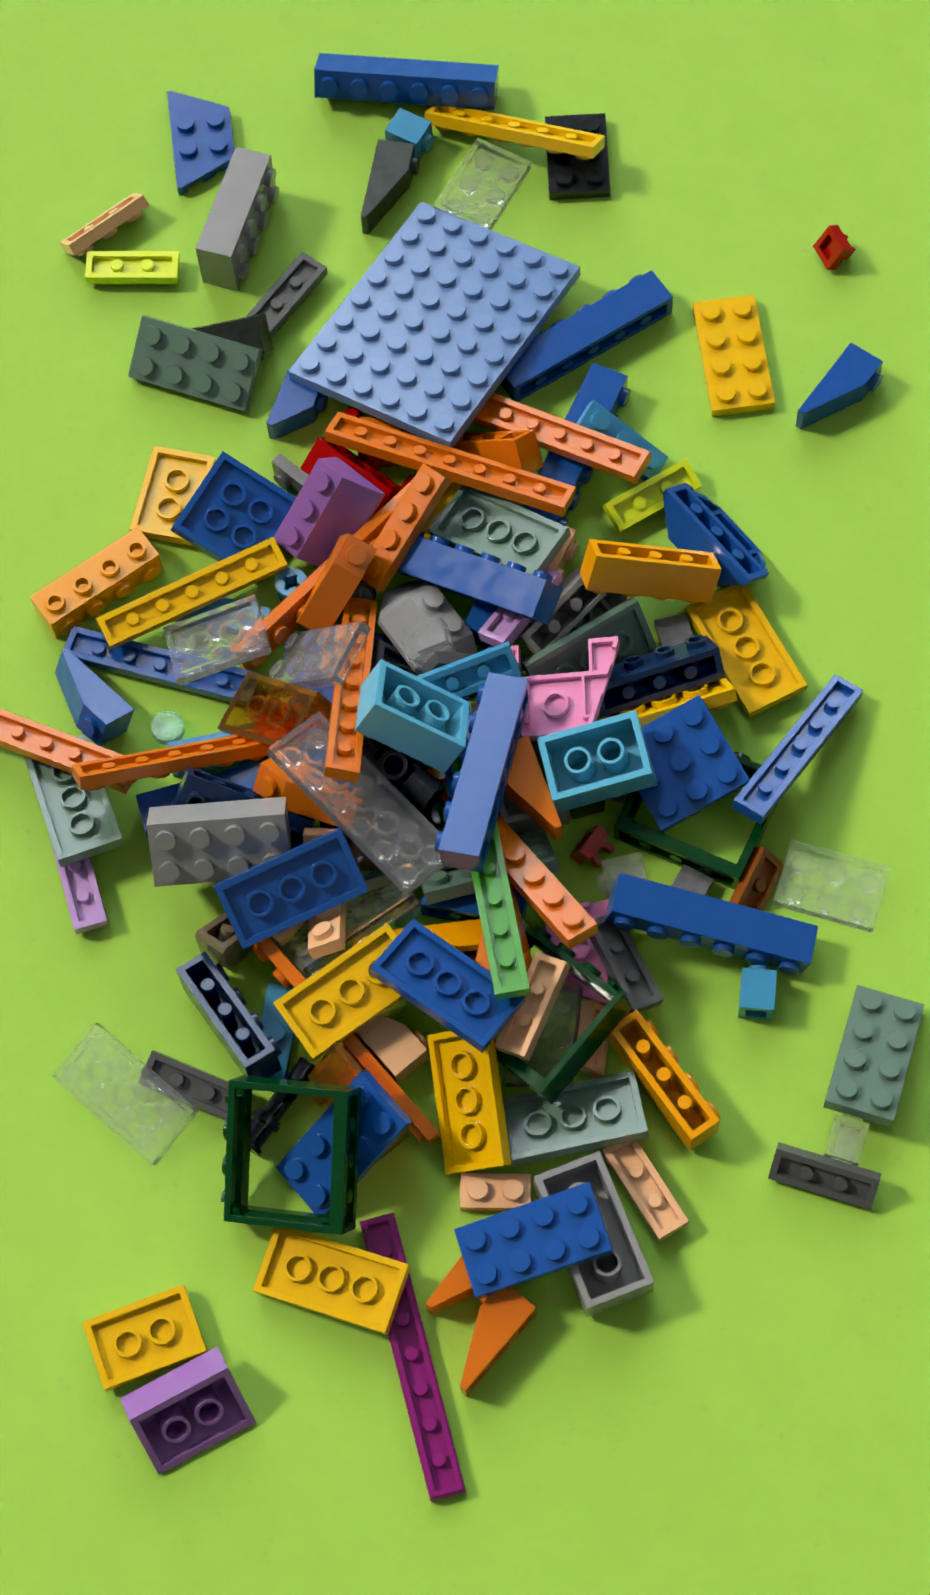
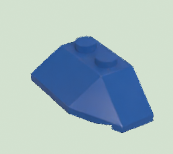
M688 483L665 489L663 500L668 539L677 549L713 552L722 569L717 584L747 585L768 576L769 571L766 568L762 552L721 507L706 496L693 491V487Z

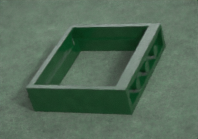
M734 752L747 776L751 779L761 765L753 762L744 753ZM638 791L630 793L614 825V839L682 867L685 864L714 879L715 882L735 890L755 847H758L777 805L761 825L756 822L737 864L633 821L643 802Z
M523 921L530 949L534 946L545 955L566 961L571 966L569 969L571 975L608 1002L546 1078H543L518 1057L496 1049L497 1062L552 1105L632 1007L624 998L627 992L620 988L616 982L610 980L608 983H605L599 978L601 972L592 964L585 961L581 965L574 959L576 954L564 943L560 942L556 946L549 941L552 936L545 929L538 925L533 929Z
M245 1075L230 1079L228 1095L224 1096L225 1103L228 1105L227 1120L223 1128V1136L226 1140V1155L222 1162V1172L225 1175V1190L221 1196V1202H224V1221L343 1235L355 1229L361 1087ZM252 1090L334 1098L330 1215L248 1206Z

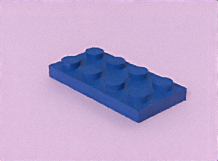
M340 827L213 885L242 949L369 891Z
M415 919L408 923L370 967V974L482 1053L525 1003L526 996L496 1001L491 972Z
M368 1070L361 1071L348 1085L361 1087L357 1183L413 1123ZM334 1102L275 1167L314 1213L327 1215L330 1214Z
M590 1182L454 1229L472 1289L477 1299L614 1252Z

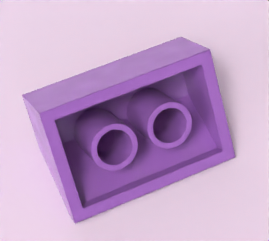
M338 457L320 458L314 465L274 538L279 545L296 558L319 567L329 558L341 535L348 533L354 535L372 518L385 493Z
M218 1346L120 1398L127 1417L158 1475L256 1422Z

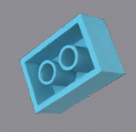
M381 659L361 684L355 731L445 773L465 748L469 702Z
M636 710L537 738L552 801L559 812L658 785L642 722Z

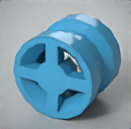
M287 568L277 575L275 587L280 602L307 579L303 571L297 568ZM297 583L295 586H291V587L288 586V584L290 585V584Z

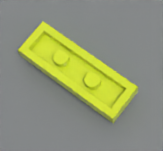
M87 251L85 269L87 284H179V251Z
M687 458L605 503L602 507L618 534L664 509L663 492L665 489L688 483L693 487V491H696L702 487V484Z

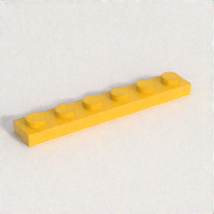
M431 106L425 112V119L431 121L432 126H435L438 130H456L463 132L467 136L480 135L490 137L495 142L509 141L519 143V146L524 148H543L553 154H572L582 160L593 159L605 146L604 135L472 108Z
M273 536L96 618V621L110 650L273 576L287 569L288 564Z

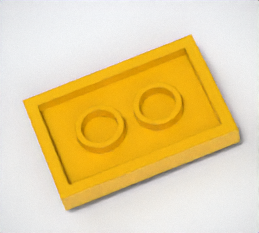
M154 446L129 530L132 531L139 527L146 538L193 546V544L172 532L171 528L216 462V458Z
M184 1284L82 1322L103 1388L106 1392L195 1359L208 1352Z

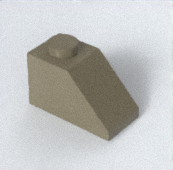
M226 912L199 929L195 935L200 952H206L215 964L220 963L222 967L228 970L245 959L249 947L242 949Z

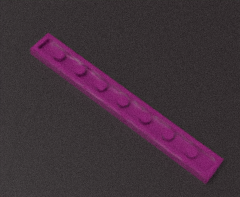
M394 1212L359 1221L368 1252L407 1264ZM409 1273L388 1336L430 1501L433 1502L466 1493Z

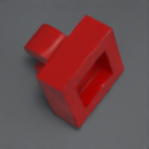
M829 225L813 245L827 270L837 269L842 261L848 260L856 250L854 247H851L847 240L848 236L843 234L838 225Z
M596 825L586 831L570 857L579 864L589 860L594 867L601 868L606 863L599 858V849L604 850L607 854H611L615 851V847L610 842L604 841L608 832L601 826Z

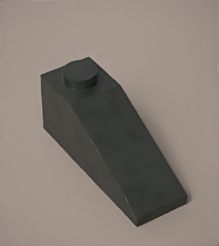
M378 139L361 212L363 233L369 234L410 188L412 176L418 175L420 157L415 156L414 144Z
M265 313L191 328L263 349L260 360L265 359V353L274 350Z

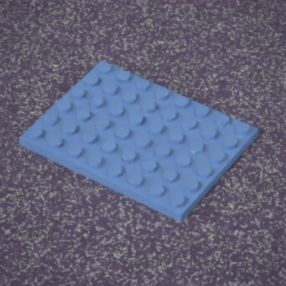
M420 202L289 369V378L421 438L453 448L581 275L580 266Z

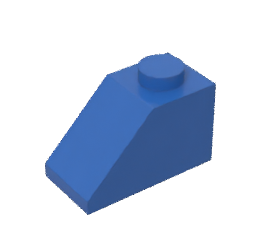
M287 371L266 423L269 438L273 440L279 439L316 422L319 412L325 411L329 396L289 378Z

